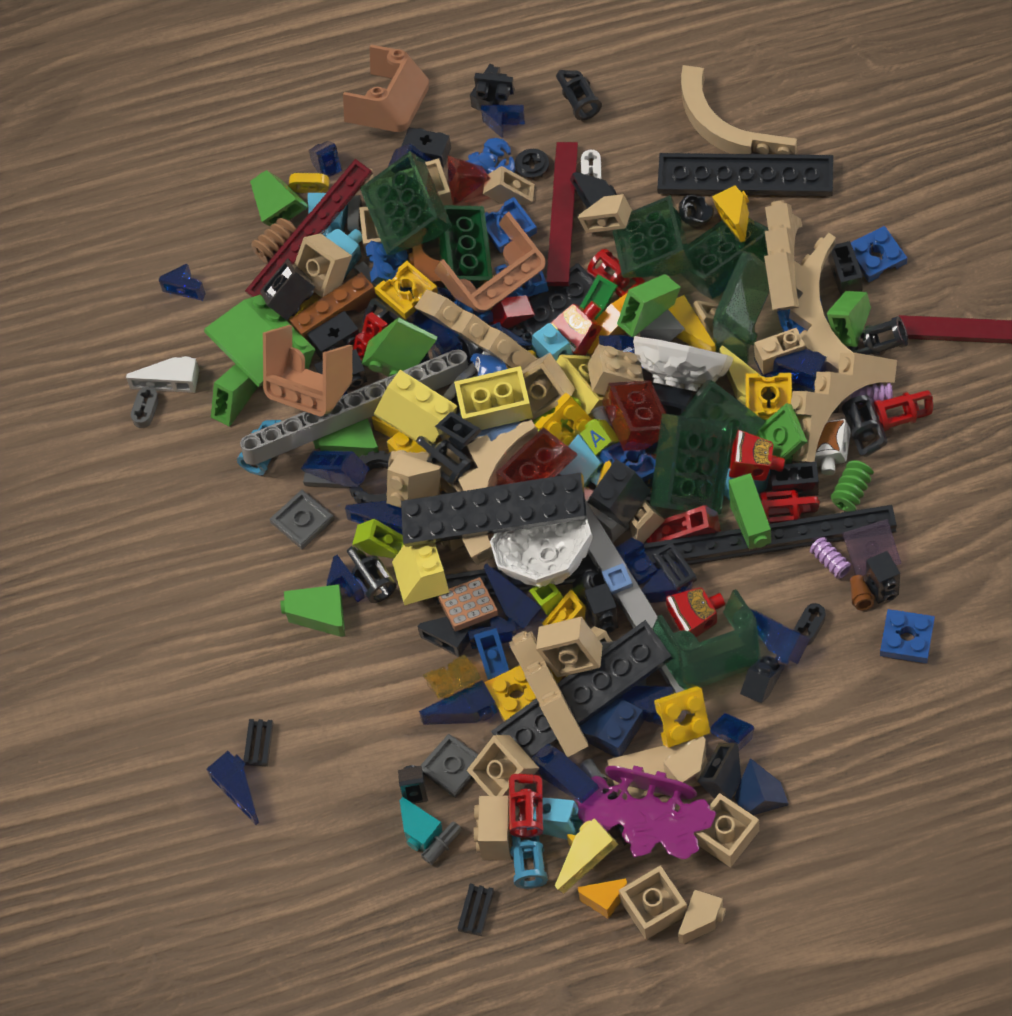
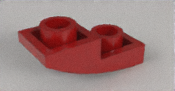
M372 312L366 315L362 333L356 335L353 350H357L361 360L364 358L368 341L388 326L387 322Z

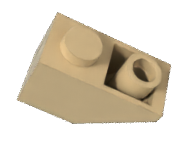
M796 327L754 342L755 359L762 373L766 374L785 367L805 348V344Z
M703 736L698 740L693 739L678 753H671L664 761V772L670 779L683 782L691 787L698 783L704 766L706 739Z

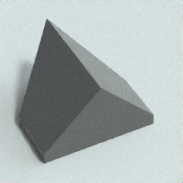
M667 310L640 331V337L670 342L685 328Z

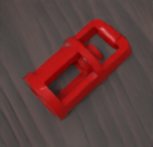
M602 249L595 254L587 268V273L592 277L596 278L597 275H600L618 285L615 293L619 297L628 293V290L624 292L622 289L629 284L630 278L637 282L631 288L645 283V280L636 274L632 268L618 260L607 249ZM598 261H603V263L596 269L595 266L598 263ZM608 266L615 271L613 276L605 271Z
M925 390L911 395L905 392L902 396L884 401H874V406L884 431L905 423H916L917 418L931 415L933 413V396L930 391ZM924 399V409L919 410L917 401ZM898 406L903 407L904 414L890 418L887 417L886 410Z
M796 490L760 493V500L769 524L798 520L800 513L817 512L820 505L817 496L799 498ZM789 497V499L767 500L772 498ZM787 514H790V516L770 517V518H769V516L787 515Z
M519 773L512 774L509 777V833L513 836L529 838L543 833L542 778L538 775ZM515 782L523 784L534 783L536 784V792L530 789H521L515 792ZM515 806H518V819H519V821H516V809H515ZM533 806H536V821H533Z

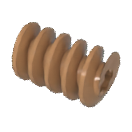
M279 218L276 224H272L270 229L264 231V235L261 234L258 236V240L252 241L251 246L254 253L267 264V257L273 258V252H278L279 246L282 247L296 230L295 226L290 221Z

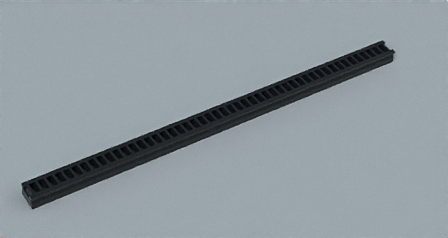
M886 505L769 524L771 543L764 547L750 550L740 529L616 548L630 573L636 574L661 570L653 559L652 553L671 542L687 564L693 565L812 546L817 539L825 537L827 542L832 543L896 533L897 524L893 506ZM668 550L667 553L669 554V556L672 558L677 567H680L681 565L679 564V562L676 560L671 551ZM587 553L579 567L563 583L554 585L572 584L587 571H596L598 573L599 571ZM661 554L660 557L663 559V561H664L665 564L668 566V568H671L670 565L667 563V561L665 560V558H664V557L662 556V554ZM498 567L445 575L448 589L480 577L490 596L528 591L535 587L508 576L499 570ZM436 596L437 604L439 605L440 602L438 596Z

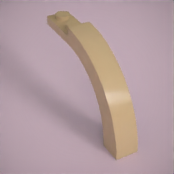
M683 65L681 73L683 106L693 127L709 143L729 154H752V152L759 154L796 155L797 139L744 131L731 126L719 118L709 107L703 94L704 68Z

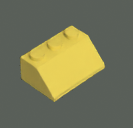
M560 355L556 362L575 387V391L571 396L580 400L581 408L592 419L594 417L591 411L599 406H604L606 413H608L615 407L626 404L625 401L604 397V395L592 392L587 366L591 359L590 356Z
M521 366L454 382L462 418L479 427L480 430L533 418Z
M399 370L385 390L374 415L414 441L419 436H423L433 444H436L440 439V435L435 426L450 412L456 414L457 405L402 370Z
M435 543L410 547L403 545L392 561L404 605L450 593Z

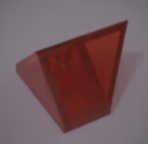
M448 156V187L451 199L457 204L488 181L490 177L482 166Z

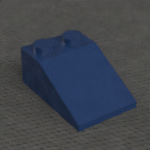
M618 698L579 727L587 743L615 758L623 756L644 723L643 710Z

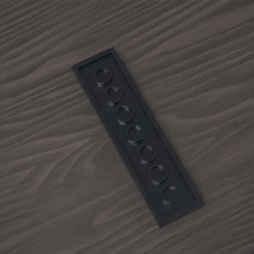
M659 153L658 194L716 195L736 185L746 195L833 196L834 155Z
M581 472L401 501L403 544L405 547L587 519L584 478Z
M644 620L602 651L600 668L568 675L557 684L578 725L581 726L674 658L648 622ZM537 698L491 731L493 735H510L532 760L558 742L540 708Z

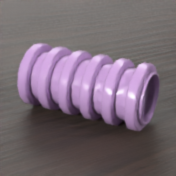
M880 383V386H876V384H873V386L866 385L851 393L850 397L868 395L873 399V402L876 400L884 401L893 398L892 385L890 383H887V385Z
M825 537L817 539L812 544L810 553L815 554V558L819 559V562L824 564V567L829 569V572L834 574L836 579L844 577L850 571L851 563L846 562V558L842 557V554L837 552V549L832 547V544L827 542Z

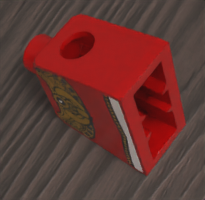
M593 301L585 309L572 304L553 320L551 324L569 341L574 354L585 356L602 329V326L594 319L602 309Z
M738 430L732 445L729 477L737 478L751 473L753 480L764 481L770 469L782 472L785 458L772 455L773 443L771 441Z
M701 587L666 597L667 610L686 643H689L716 625V610L726 605L721 593L708 598Z

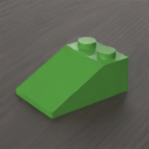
M397 318L368 341L362 364L374 372H380L388 377L397 374L399 370L404 371L418 365L436 342L437 336L401 318Z

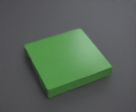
M786 403L756 429L760 438L773 443L772 455L785 458V461L807 443L792 404Z

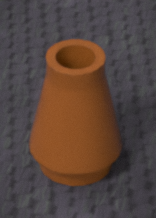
M855 575L851 577L852 605L860 611L870 609L874 605L875 597L864 581L863 576Z

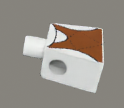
M845 419L828 421L822 430L814 462L817 463V467L821 466V472L824 475H833L835 473V464L847 461L851 431Z

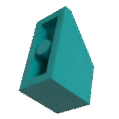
M402 797L399 801L406 843L413 850L418 851L420 849L424 852L434 841V837H439L443 832L441 822Z

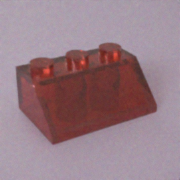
M651 380L608 383L602 403L624 451L644 450L672 432V425Z
M543 427L496 472L497 485L555 477L577 457V453Z

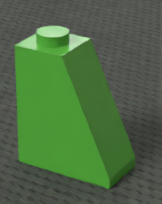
M267 170L250 181L261 221L268 226L276 224L279 218L289 221L308 208L307 203L286 183Z
M664 274L629 289L617 325L631 337H634L675 304L681 287Z
M845 291L827 313L832 331L845 346H858L871 309L867 292Z
M236 364L214 382L211 418L227 426L232 425L258 387Z
M368 418L313 441L315 449L320 448L322 456L359 458L362 455H369L368 452L374 451V453H379Z
M751 473L728 480L730 508L749 550L761 548L771 543V529Z
M339 585L284 591V600L280 601L281 612L286 614L289 623L340 637L345 636L342 593Z

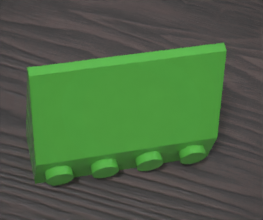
M257 295L240 302L207 326L204 332L260 387L263 386V332L291 324L268 307L261 295ZM292 326V347L299 349L303 353L305 369H309L315 348Z

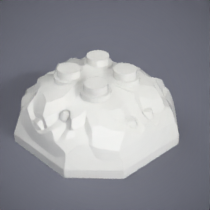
M634 336L633 340L637 359L644 369L653 374V382L698 391V387L701 384L715 383L719 377L724 376L733 362V357L687 345Z
M584 519L495 533L490 540V544L499 570L525 584L542 587L549 583H563L579 567L582 559L586 557L593 535L588 520Z

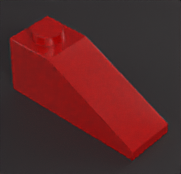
M704 505L666 518L647 539V543L721 532L718 512Z

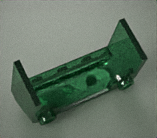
M747 251L741 253L713 318V342L715 343L716 353H720V347L723 345L747 365L749 362L750 345L754 346L758 333L755 332V324L768 294H770L766 265L753 253Z
M737 589L732 591L723 610L724 615L734 630L699 642L695 635L689 631L682 630L673 633L662 615L657 616L652 629L673 657L665 665L681 688L686 690L695 686L703 687L748 671L761 658L756 618Z

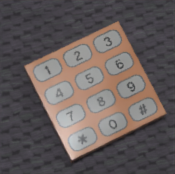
M480 577L450 588V593L438 596V600L454 631L498 616V610Z

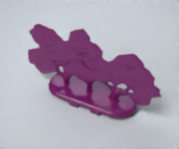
M635 765L633 769L620 766H607L605 768L607 776L620 783L616 786L609 787L606 780L602 777L594 776L588 780L585 788L575 790L574 799L579 803L578 817L583 821V824L589 820L596 819L606 831L617 824L623 825L622 837L627 843L631 844L630 850L634 857L651 853L655 844L661 842L668 854L680 859L689 858L691 854L699 850L698 839L694 832L710 828L716 815L715 811L710 810V805L706 800L699 799L690 804L682 802L681 799H693L697 796V792L691 786L667 778L664 772L657 771L655 775L645 773L643 767ZM628 786L647 790L646 797L642 799L633 798L627 790ZM604 788L609 789L607 793H602ZM621 789V793L617 798L613 800L608 799V796L614 790L618 793ZM624 793L627 795V800L622 798ZM653 793L671 796V798L667 802H662ZM676 804L680 806L678 812L675 811Z

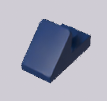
M497 628L475 634V641L487 679L495 678L509 671Z

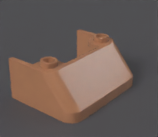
M370 45V74L392 78L387 89L373 87L367 91L365 96L344 92V122L393 132H403L409 128L429 90V79L405 51Z
M507 212L499 223L511 239V242L503 250L504 259L509 264L508 267L478 289L466 279L459 280L444 259L439 262L434 270L455 299L477 312L490 310L540 273L545 266L544 256L510 212Z
M292 325L263 332V389L266 396L271 400L316 416L330 414L352 383V345L324 352L323 374L305 369L303 353L299 349L292 347Z

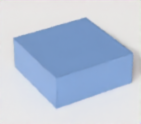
M624 563L602 571L604 581L608 584L612 595L633 587Z

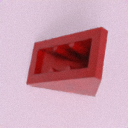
M524 295L504 298L492 307L493 322L490 323L493 325L500 322L501 326L509 329L535 316L528 297Z

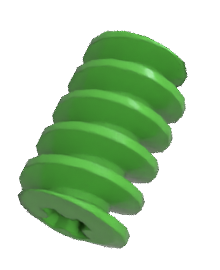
M854 460L847 463L846 469L842 472V476L835 486V491L831 494L832 502L839 509L845 512L857 510L856 506L860 504L859 498L864 496L863 491L867 490V484L871 482L869 475L874 473L868 465Z

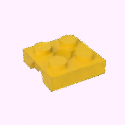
M406 261L398 268V272L392 280L389 279L386 282L383 280L375 287V293L404 319H407L417 310L414 307L426 289L438 293V289L433 282ZM400 286L406 287V288L411 287V288H412L413 297H412V294H411L410 291H407V292L400 291V290H401V289H400Z
M746 373V420H768L786 403L791 404V373H779L773 377L760 376L758 373ZM767 388H770V392L776 395L774 399L770 400L771 408H767V400L762 398V394L767 392Z
M566 392L557 401L558 405L555 407L554 413L548 414L546 417L542 416L534 424L562 454L575 437L586 429L585 425L593 420ZM562 419H568L567 425L574 430L572 433L567 428L561 427Z
M520 665L484 682L485 688L496 703L503 721H506L536 699ZM516 690L524 693L517 699L509 696L511 692Z
M695 686L654 700L656 712L663 722L664 731L661 733L664 746L669 748L711 733L702 688ZM681 711L689 712L682 722L678 723L675 721L678 719Z

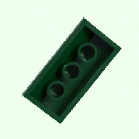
M441 205L436 219L441 260H445L459 280L466 279L478 289L493 278L484 206ZM444 285L445 294H451V292Z

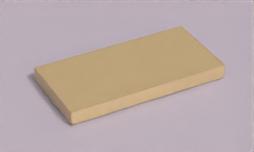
M690 741L669 748L660 746L608 759V766L633 769L635 765L643 767L645 773L655 775L657 771L664 772V761L671 753H678ZM705 754V760H704L703 770H704L705 766H706L707 763H708L707 758H706V754ZM613 780L614 786L620 784ZM699 782L692 787L700 786ZM628 786L627 789L629 794L636 799L646 797L648 792L647 790ZM621 789L618 793L616 792L617 797L620 795ZM655 792L653 793L655 797L663 795ZM624 793L622 798L627 800V795Z

